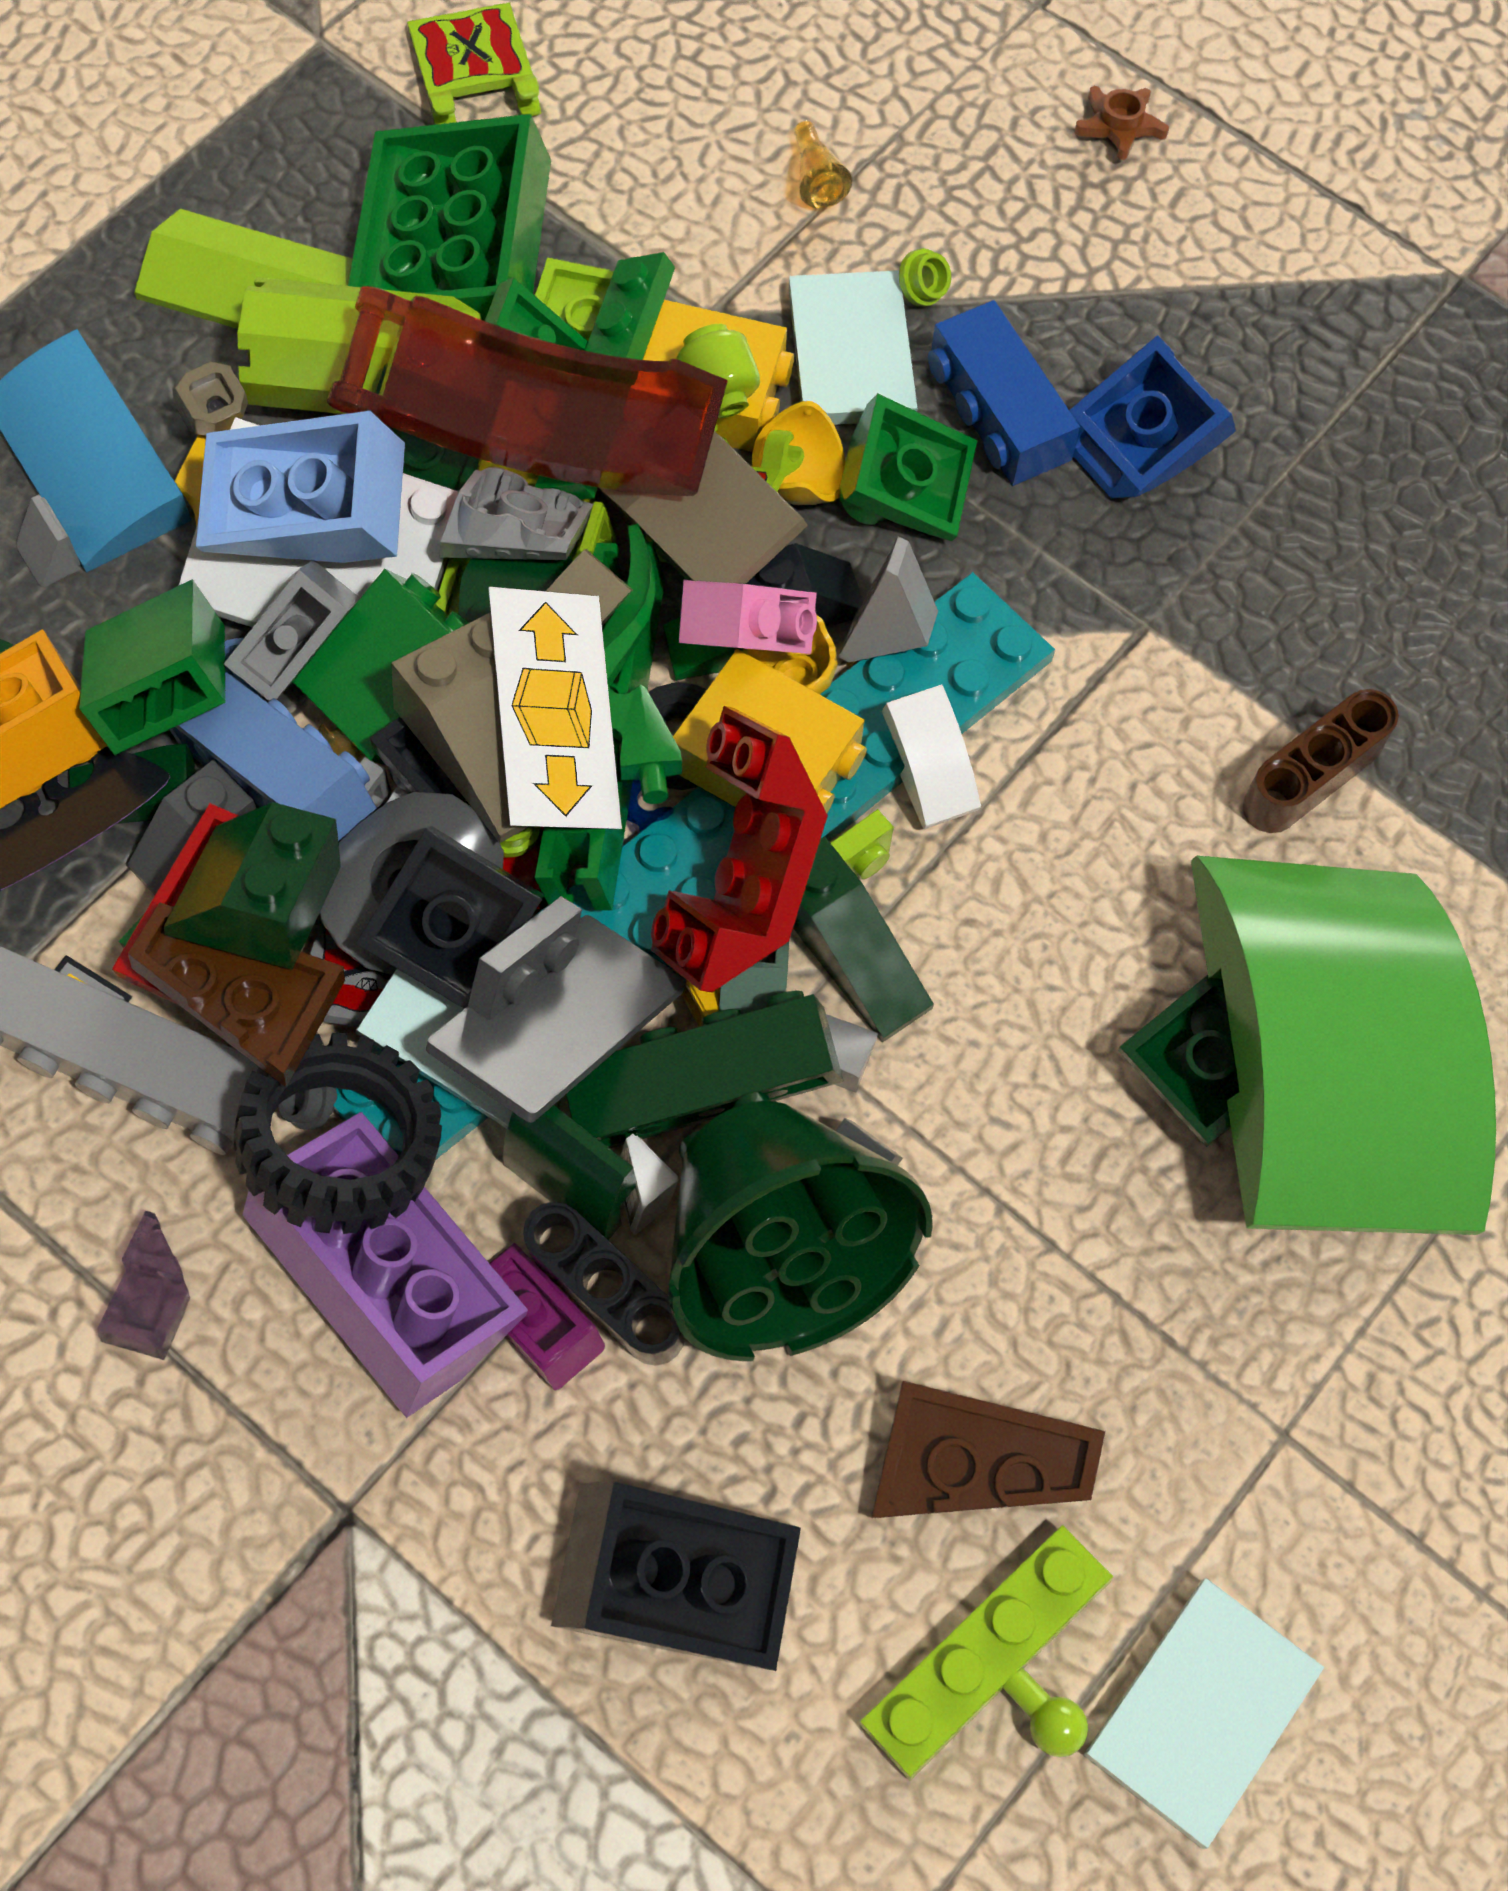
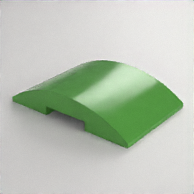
M1195 856L1191 860L1208 978L1223 979L1240 1090L1239 1093L1227 1100L1246 1229L1478 1235L1485 1232L1491 1202L1496 1148V1103L1492 1056L1479 991L1469 960L1453 924L1431 889L1414 873Z

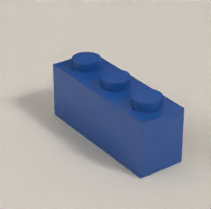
M992 300L935 324L932 347L928 353L930 370L939 383L945 382L955 397L956 407L963 422L968 426H974L983 440L986 456L992 466L996 469L1001 468L1012 486L1072 461L1080 425L996 301Z

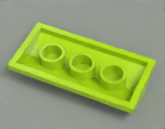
M179 209L151 231L134 293L138 300L238 329L244 292L248 286H255L253 281L257 277L348 286L353 259Z

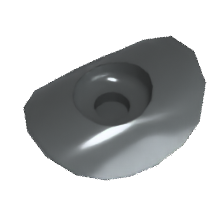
M412 792L387 802L360 822L339 842L341 868L321 908V921L338 947L365 968L393 975L397 969L356 943L426 828L433 826L503 869L504 850L499 841L473 808L453 794Z

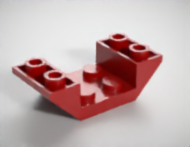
M723 706L719 722L712 727L706 745L708 760L705 768L742 789L746 794L739 800L734 811L733 826L735 830L727 857L721 860L716 871V893L714 900L669 890L664 907L657 912L651 929V939L653 942L651 951L697 989L710 993L789 942L828 817L790 737L735 708Z

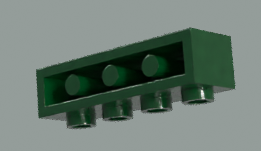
M788 991L768 998L765 1001L766 1008L741 1015L739 1009H727L707 1015L702 1019L703 1026L679 1033L678 1028L667 1027L647 1032L640 1037L641 1044L616 1050L566 1094L572 1120L608 1148L624 1145L626 1138L632 1134L640 1139H645L712 1120L732 1109L738 1099L749 1093L763 1092L768 1095L771 1101H778L844 1082L824 1006L814 994L804 996L803 991Z

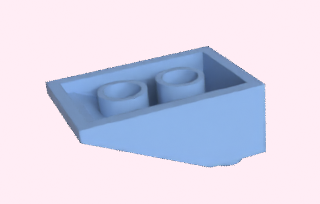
M371 411L206 433L196 548L202 552L338 563L397 557L405 442Z

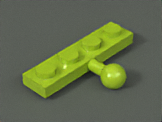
M1062 1525L860 1721V1726L906 1778L911 1781L1004 1689L1031 1718L1030 1731L1038 1748L1054 1757H1067L1076 1753L1085 1743L1088 1734V1723L1083 1710L1078 1704L1068 1698L1050 1697L1024 1668L1111 1583L1112 1574Z

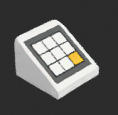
M632 1134L626 1138L620 1157L634 1167L636 1187L624 1200L623 1204L630 1230L636 1235L667 1210L679 1179L638 1136Z

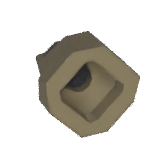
M210 361L185 373L172 387L174 405L190 432L206 436V433L230 430L235 417L241 419L248 405L245 390L230 365Z

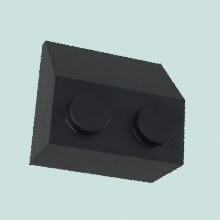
M431 826L426 828L356 944L465 1009L469 1004L479 958L527 923L543 899L544 894Z

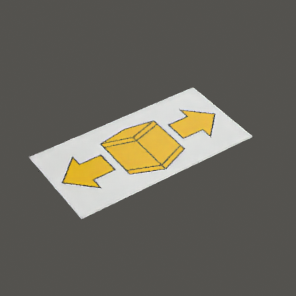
M489 587L510 826L622 829L599 596Z

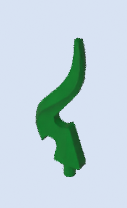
M637 523L628 526L631 558L627 585L633 591L615 610L602 632L613 738H616L621 743V780H640L643 801L648 804H659L668 798L666 776L682 774L681 751L646 687L640 684L633 691L625 694H618L610 689L649 624L656 598L654 566L649 548Z

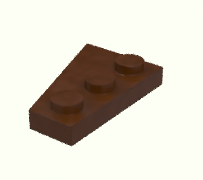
M160 902L128 953L131 968L279 1083L287 1087L345 982L344 967L301 952L293 970L167 936L164 932V925L174 907Z

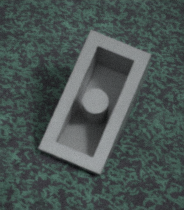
M311 560L296 572L225 661L224 665L267 700L270 701L272 698L278 699L360 598L316 561Z

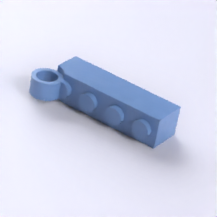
M244 638L225 641V661ZM226 666V703L169 729L178 744L187 743L193 758L203 766L214 759L254 800L257 808L275 802L334 818L337 823L338 841L377 809L364 786L370 781V778L363 766L350 753L344 751L338 756L315 727L308 724L302 729L281 702L272 698L267 703L259 692Z

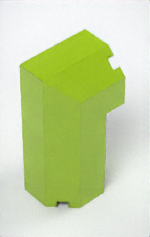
M260 277L253 281L255 286H248L244 292L237 338L238 349L247 350L250 367L238 366L239 382L245 390L248 405L338 414L369 411L386 363L485 403L488 402L492 370L485 335L482 331L481 316L479 312L455 297Z

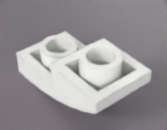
M943 685L886 703L882 714L905 765L900 776L923 830L978 811L981 808L972 766L960 728Z

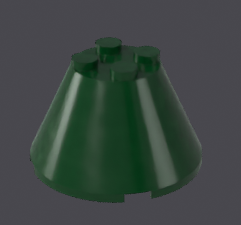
M763 1092L749 1093L738 1099L732 1109L720 1114L707 1123L700 1131L693 1132L682 1140L679 1146V1154L683 1161L668 1298L671 1312L679 1330L693 1346L702 1352L726 1360L754 1361L753 1351L785 1346L789 1355L792 1356L815 1349L849 1333L881 1311L906 1286L920 1266L914 1255L923 1235L925 1238L931 1237L933 1222L930 1204L914 1177L905 1169L790 1105L771 1101L768 1095Z

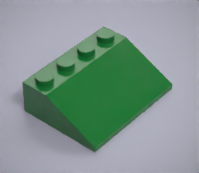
M524 114L375 131L348 286L452 296L479 312L482 326L500 283L514 277L533 293L551 158L532 115ZM484 333L486 341H494Z

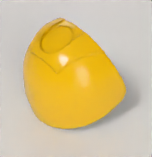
M812 401L796 403L780 412L760 431L754 443L752 467L761 468L765 441L771 431H791L794 437L789 445L801 447L804 451V459L797 470L784 478L777 493L787 503L794 505H816L835 501L840 497L839 489L846 462L839 434L830 417L817 403Z

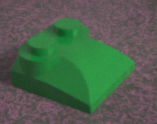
M877 393L866 405L851 437L839 489L841 503L847 513L861 523L877 524L884 519H888L906 527L953 541L958 536L977 440Z

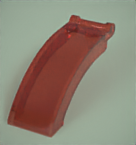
M363 286L360 288L355 304L359 316L339 381L332 382L327 397V403L332 408L347 414L371 411L385 425L431 443L491 463L548 478L645 494L694 496L698 493L728 380L678 359H670L669 361L640 360L574 349L496 326L426 297L415 296L409 301L376 287ZM388 320L400 326L380 394H376L364 389L363 385L382 322Z

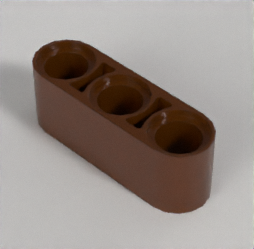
M1373 689L1359 690L1347 697L1266 760L1258 769L1244 798L1243 811L1248 822L1259 831L1280 833L1295 824L1371 764L1381 753L1397 725L1399 714L1393 700L1381 691ZM1355 723L1365 725L1371 732L1360 729ZM1311 756L1322 758L1329 766L1318 764ZM1266 790L1277 791L1284 795L1287 800L1275 799Z

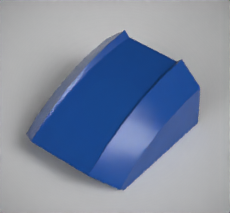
M1159 335L1154 337L1069 410L1080 425L1073 456L1110 498L1137 497L1156 488L1197 462L1236 431L1232 413L1217 398L1214 400L1175 358L1172 349Z

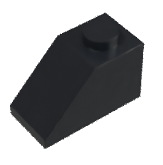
M798 543L787 545L746 583L749 585L817 593L815 612L824 620L826 627L852 621L863 601L850 562Z

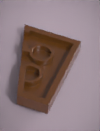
M902 1381L871 1518L1089 1501L1092 1499L1106 1431Z

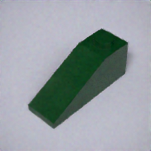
M825 836L822 837L793 929L870 1028L878 1033V1038L883 1043L932 1010L934 1003L863 883Z

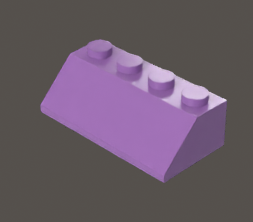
M362 1112L287 1155L294 1163L320 1176L348 1180L380 1174L394 1165L399 1157ZM425 1187L416 1201L411 1200L407 1210L396 1219L389 1213L385 1224L374 1229H370L366 1220H363L358 1233L343 1234L341 1221L333 1222L329 1234L314 1231L316 1218L306 1216L301 1228L288 1223L289 1208L284 1206L274 1215L263 1206L265 1192L253 1196L248 1190L243 1211L244 1218L406 1418L460 1382L528 1312L525 1305Z

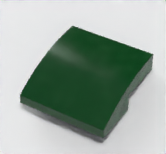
M554 1105L534 1122H527L512 1112L504 1140V1165L550 1202L565 1203L575 1209L609 1240L622 1225L619 1206L636 1187L634 1167Z

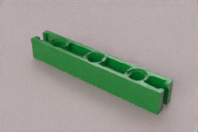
M653 542L646 543L654 566L656 598L649 624L610 687L613 692L618 694L629 693L640 684L648 690L665 584V576ZM596 543L593 555L624 582L625 579L617 560L620 551L618 545L615 543ZM608 621L603 625L602 630L604 629ZM613 738L622 829L544 827L535 879L548 905L561 896L574 904L573 894H566L572 868L575 865L588 866V868L576 870L575 882L577 885L584 886L594 910H612L633 784V780H621V743L616 738Z

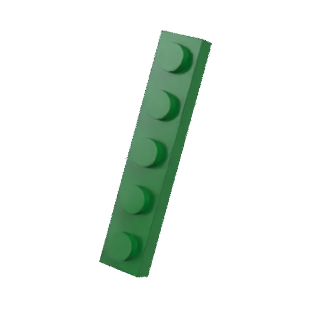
M665 252L618 260L535 487L540 489H559L575 495L580 500L594 498L676 268Z

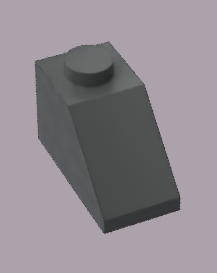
M214 759L163 798L128 862L130 870L154 895H156L209 803L238 816L257 809L254 800Z

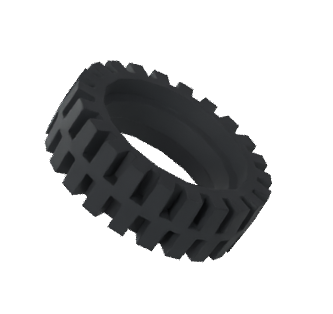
M332 1033L328 1046H324L320 1035L316 1034L287 1087L283 1086L259 1066L257 1072L252 1071L246 1081L237 1109L233 1151H236L235 1163L239 1174L247 1173L245 1186L251 1194L256 1196L265 1192L263 1206L275 1215L284 1206L289 1208L287 1222L300 1228L306 1216L316 1218L315 1232L329 1234L333 1222L341 1221L343 1234L358 1233L363 1220H366L370 1229L385 1224L389 1213L396 1219L407 1210L411 1200L416 1201L435 1163L442 1133V1125H439L442 1113L439 1101L432 1102L434 1089L428 1079L417 1082L420 1069L410 1060L399 1068L397 1067L399 1056L397 1050L386 1045L379 1055L372 1053L374 1040L360 1036L357 1047L347 1046V1033ZM321 1087L353 1090L380 1103L398 1122L403 1135L402 1152L394 1165L377 1175L352 1180L320 1176L294 1163L277 1145L270 1128L272 1114L282 1101L299 1091Z

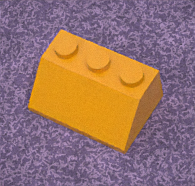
M43 629L0 653V809L21 796H27L36 792L45 782L72 766L87 762L99 750L107 746L79 709L81 687Z

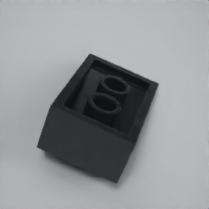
M615 1481L580 1483L551 1626L616 1641L776 1671L801 1527Z

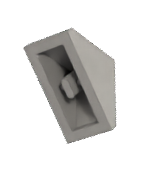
M899 536L897 537L850 623L839 658L847 662H854L928 646L938 609L909 541Z

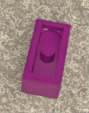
M515 1242L489 1263L528 1309L526 1316L506 1337L553 1390H559L604 1351L605 1344L596 1326Z

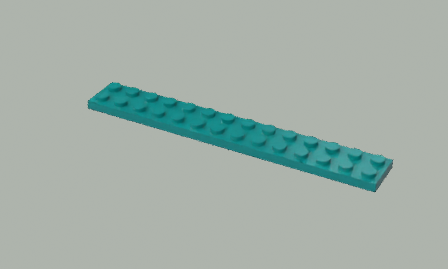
M972 572L935 601L938 614L928 646L860 660L834 680L831 686L820 694L865 719L861 745L867 747L865 757L854 776L850 780L841 777L831 791L835 797L827 813L828 817L821 838L825 836L828 841H831L903 782L900 775L905 765L882 714L886 703L943 685L961 734H963L1052 662L1055 648L975 573ZM701 787L695 789L622 847L612 910H594L583 885L574 884L566 891V894H573L574 905L582 909L580 918L585 915L595 918L647 954L673 969L651 951L653 944L651 939L653 920L657 912L664 907L669 890L714 900L716 893L715 875L721 860L727 857L735 830L733 816L736 807ZM373 1045L372 1053L379 1055L382 1050ZM398 1060L397 1067L399 1068L403 1063ZM419 1074L417 1082L426 1080L427 1078ZM428 1079L434 1089L432 1102L439 1101L442 1113L439 1125H442V1133L435 1159L437 1160L488 1117ZM336 1088L337 1100L333 1106L338 1116L343 1121H346L362 1112L398 1156H400L403 1147V1135L398 1122L384 1107L356 1091Z

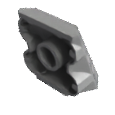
M489 467L482 471L475 470L458 492L440 541L439 558L566 560L584 531L593 504L581 501L575 495L559 489H540L530 486L522 476L503 468Z

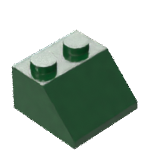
M271 802L217 825L164 925L165 935L293 970L341 868L336 819Z

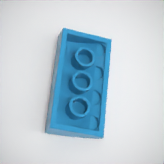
M78 329L39 349L0 380V432L37 493L40 494L41 498L45 497L66 531L86 573L192 521L183 494Z

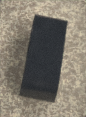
M549 1202L541 1204L531 1211L524 1224L523 1236L525 1245L536 1265L634 1358L642 1363L657 1366L668 1363L678 1356L684 1346L685 1337L675 1322L670 1309L668 1295L572 1207L565 1203ZM561 1225L567 1226L574 1231L573 1241L569 1247L561 1252H546L539 1247L541 1236L550 1227ZM613 1270L623 1277L621 1288L611 1297L604 1299L596 1298L587 1292L589 1280L598 1271ZM656 1314L670 1320L673 1324L672 1332L662 1343L655 1345L644 1344L635 1336L636 1327L646 1316Z

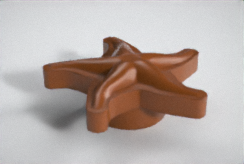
M1092 86L1088 99L1095 115L1088 120H1078L1074 132L1077 136L1108 137L1118 148L1117 157L1125 160L1131 152L1135 138L1154 136L1164 140L1167 138L1169 126L1145 112L1146 104L1149 102L1151 94L1148 88H1142L1137 91L1116 89L1106 95L1098 86Z

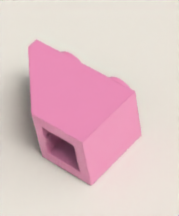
M684 580L679 643L811 654L813 635L817 626L815 612L817 593L749 584Z

